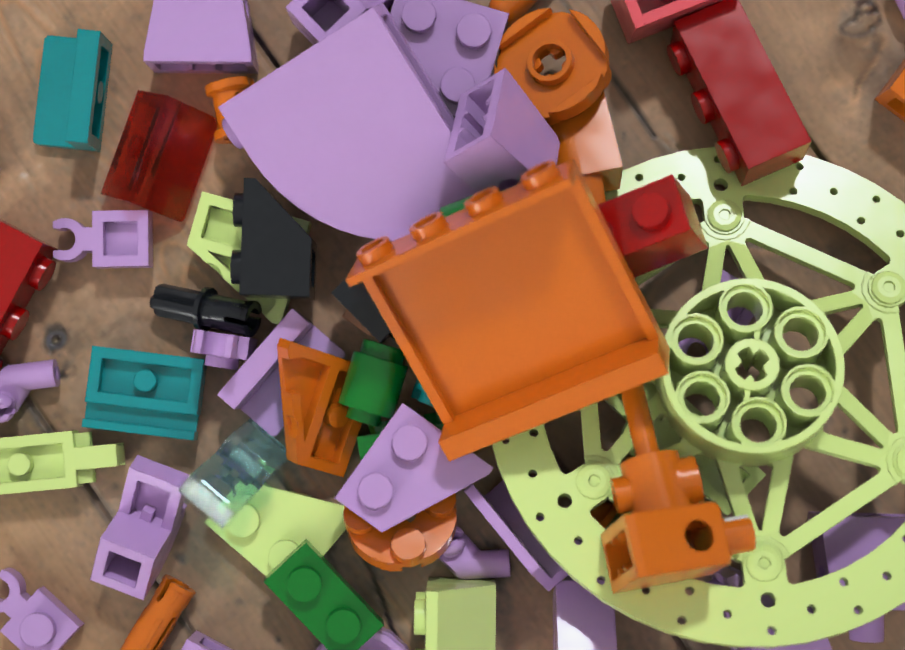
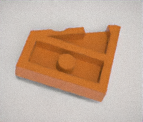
M279 338L277 352L287 460L301 466L344 477L362 422L347 418L348 406L338 403L350 361Z

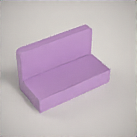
M293 308L217 394L234 410L241 409L271 436L278 435L284 429L277 352L279 338L342 359L345 358V352Z
M501 481L485 496L473 484L464 490L465 494L525 568L548 592L568 576L547 554L528 529L512 502L504 481ZM538 516L536 519L543 521L544 517ZM579 539L574 541L577 545L582 544Z

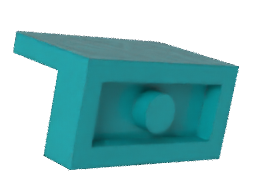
M78 29L77 38L51 35L45 37L33 141L37 145L101 152L113 44L101 31Z

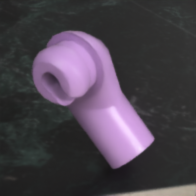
M456 526L451 544L439 557L441 562L456 577L463 580L511 577L509 549L481 551L463 530Z

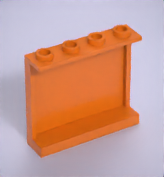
M574 159L559 166H556L553 160L538 164L526 171L520 177L521 183L502 192L499 191L497 186L486 188L467 199L464 203L465 209L447 217H444L441 211L432 213L414 223L409 228L410 234L392 242L388 236H383L369 242L356 252L357 259L345 280L349 287L361 282L365 285L444 424L438 443L449 461L669 374L670 347Z

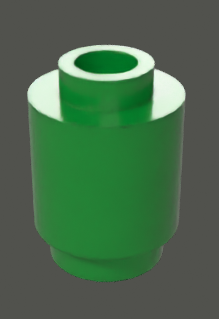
M363 338L360 351H353L338 403L348 406L347 418L379 427L381 417L389 419L393 417L408 370V366L403 365L405 356L401 349Z

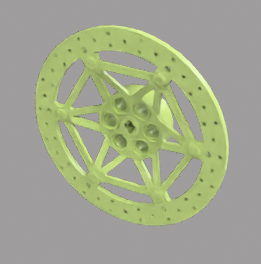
M715 147L685 150L653 158L622 171L620 189L605 192L606 201L673 174L690 195L692 203L698 204L702 208L703 222H700V226L708 246L701 292L692 297L679 311L650 309L659 328L668 329L665 339L670 347L669 374L656 379L657 392L649 400L648 406L653 424L659 417H665L681 439L679 443L661 450H677L680 458L694 456L695 458L704 455L715 460L732 515L746 514L749 516L755 531L756 546L754 551L731 555V559L735 560L734 562L741 564L742 587L710 584L689 579L648 587L649 594H644L642 589L613 594L600 536L606 529L591 516L590 512L607 499L614 503L610 479L622 476L619 465L632 451L634 446L628 426L608 451L602 449L598 402L580 409L584 464L569 474H564L560 471L551 450L544 424L507 438L509 440L507 444L502 441L492 444L499 472L509 496L526 526L547 554L574 581L600 601L627 617L656 630L699 643L734 648H776L807 644L846 633L876 620L905 602V542H903L902 538H905V521L885 542L871 553L845 568L820 578L797 584L789 583L785 560L894 485L896 486L899 482L905 484V349L899 315V307L905 304V203L877 184L843 167L807 155L799 162L744 186H741L734 171L727 173L724 170ZM717 184H721L726 189L724 191H718L714 186ZM743 201L771 203L797 209L819 217L845 230L866 244L886 261L887 265L873 275L868 271L866 272L750 221V219L744 218ZM745 242L755 244L848 285L852 290L810 300L788 286L765 280ZM726 249L729 250L743 279L721 282ZM673 263L635 277L638 286ZM735 307L745 308L755 316L756 323L748 326L739 325L729 317L727 311ZM861 308L838 335L826 317L829 314ZM874 321H878L881 326L896 433L889 431L843 386L845 376L844 354ZM789 331L803 334L810 343V349L806 351L792 349L786 344L783 334ZM686 338L699 339L706 345L709 353L703 357H690L682 352L678 343ZM741 364L746 371L752 366L759 371L760 374L756 381H754L751 375L744 380L737 374ZM799 387L808 389L817 398L818 407L815 409L800 408L791 399L790 390ZM692 394L704 395L712 401L715 412L707 416L693 414L687 409L684 399ZM838 406L880 448L827 434L824 432L823 426L833 413L835 407ZM748 419L762 422L768 428L770 439L761 443L747 439L741 431L740 423ZM537 433V436L532 437L530 434ZM803 448L878 470L877 475L787 536H781L779 533L794 454ZM767 465L772 469L761 530L757 527L739 472L741 467ZM531 473H535L537 476L535 478H531L529 475ZM561 497H567L571 500L572 504L567 508H562L558 505V500ZM538 516L544 517L543 521H538L536 518ZM579 539L582 541V544L577 545L574 541ZM883 574L887 575L888 580L883 578ZM599 578L604 579L605 583L602 585L598 584L597 580ZM840 580L845 582V586L840 584ZM685 589H690L692 595L686 594ZM762 595L771 596L773 599L772 607L762 605ZM807 607L813 609V614L807 611ZM854 608L859 610V614L854 612ZM723 612H728L730 618H725ZM678 618L684 619L685 624H679ZM768 628L773 630V635L768 634Z

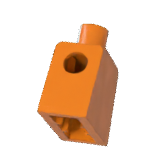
M713 501L624 514L600 534L613 594L711 575L730 565L731 555L754 551L756 546L755 531L749 516L744 514L722 518L719 505Z

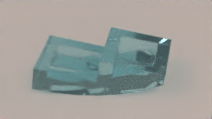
M250 418L226 438L213 456L188 476L178 491L223 528L288 461L286 447Z

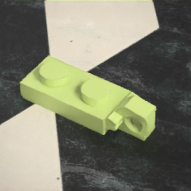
M78 430L0 438V495L75 488L83 486L84 483L96 482L95 468L126 465L124 442L93 445L92 432L79 433Z

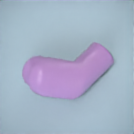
M56 359L5 366L0 370V423L7 422L13 418L31 390L58 387L60 385V370Z

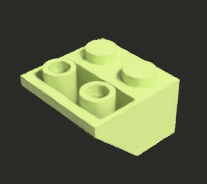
M428 577L426 592H416V599L414 601V635H426L425 649L415 650H496L495 578L463 580L458 577Z

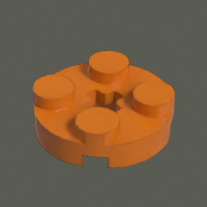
M551 8L537 9L519 18L503 34L499 45L501 52L497 59V67L494 65V74L504 68L510 72L550 126L573 118L587 110L599 98L612 78V72L609 67L608 47L599 28L589 17L569 9L571 14L565 12L553 13ZM551 55L555 60L563 56L566 57V61L563 62L561 65L562 69L558 73L545 76L539 74L544 69L541 61L544 57Z
M456 493L414 515L415 519L411 523L404 520L384 532H380L344 506V524L353 549L369 564L390 572L403 571L402 567H414L419 564L423 567L433 563L447 550L455 535L457 523Z

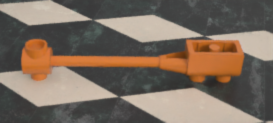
M603 90L599 98L587 110L573 118L550 126L560 142L556 166L574 159L597 205L606 201L605 192L620 189L623 170ZM643 384L622 392L621 397L636 456L620 463L621 477L610 479L617 513H635L704 503L702 480L694 456L680 458L677 450L659 451Z

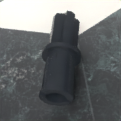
M159 284L155 287L153 296L150 297V307L154 309V313L157 316L192 323L197 330L208 331L214 328L242 334L244 337H253L261 323V318L249 316L250 313H262L259 302L218 295V292L211 287H204L201 291L169 284Z

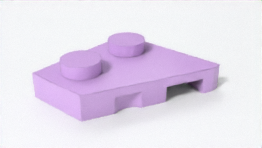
M402 403L334 499L380 532H384L488 476L494 467L474 453H469L449 461L438 443L442 430Z

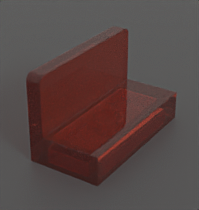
M138 90L101 194L120 202L142 207L175 221H183L214 138L213 134L218 127L216 118L168 95Z

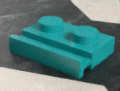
M92 346L85 397L87 404L85 418L82 419V427L197 440L199 415H201L207 366L204 365L205 359Z

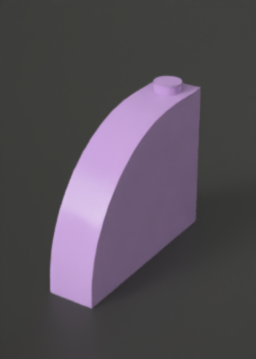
M384 3L362 13L218 107L224 116L222 127L229 140L237 148L245 149L263 176L280 194L316 220L350 234L371 239L388 236L390 241H394L410 234L409 228L414 223L427 215L439 212L442 206L478 193L444 164L454 117Z

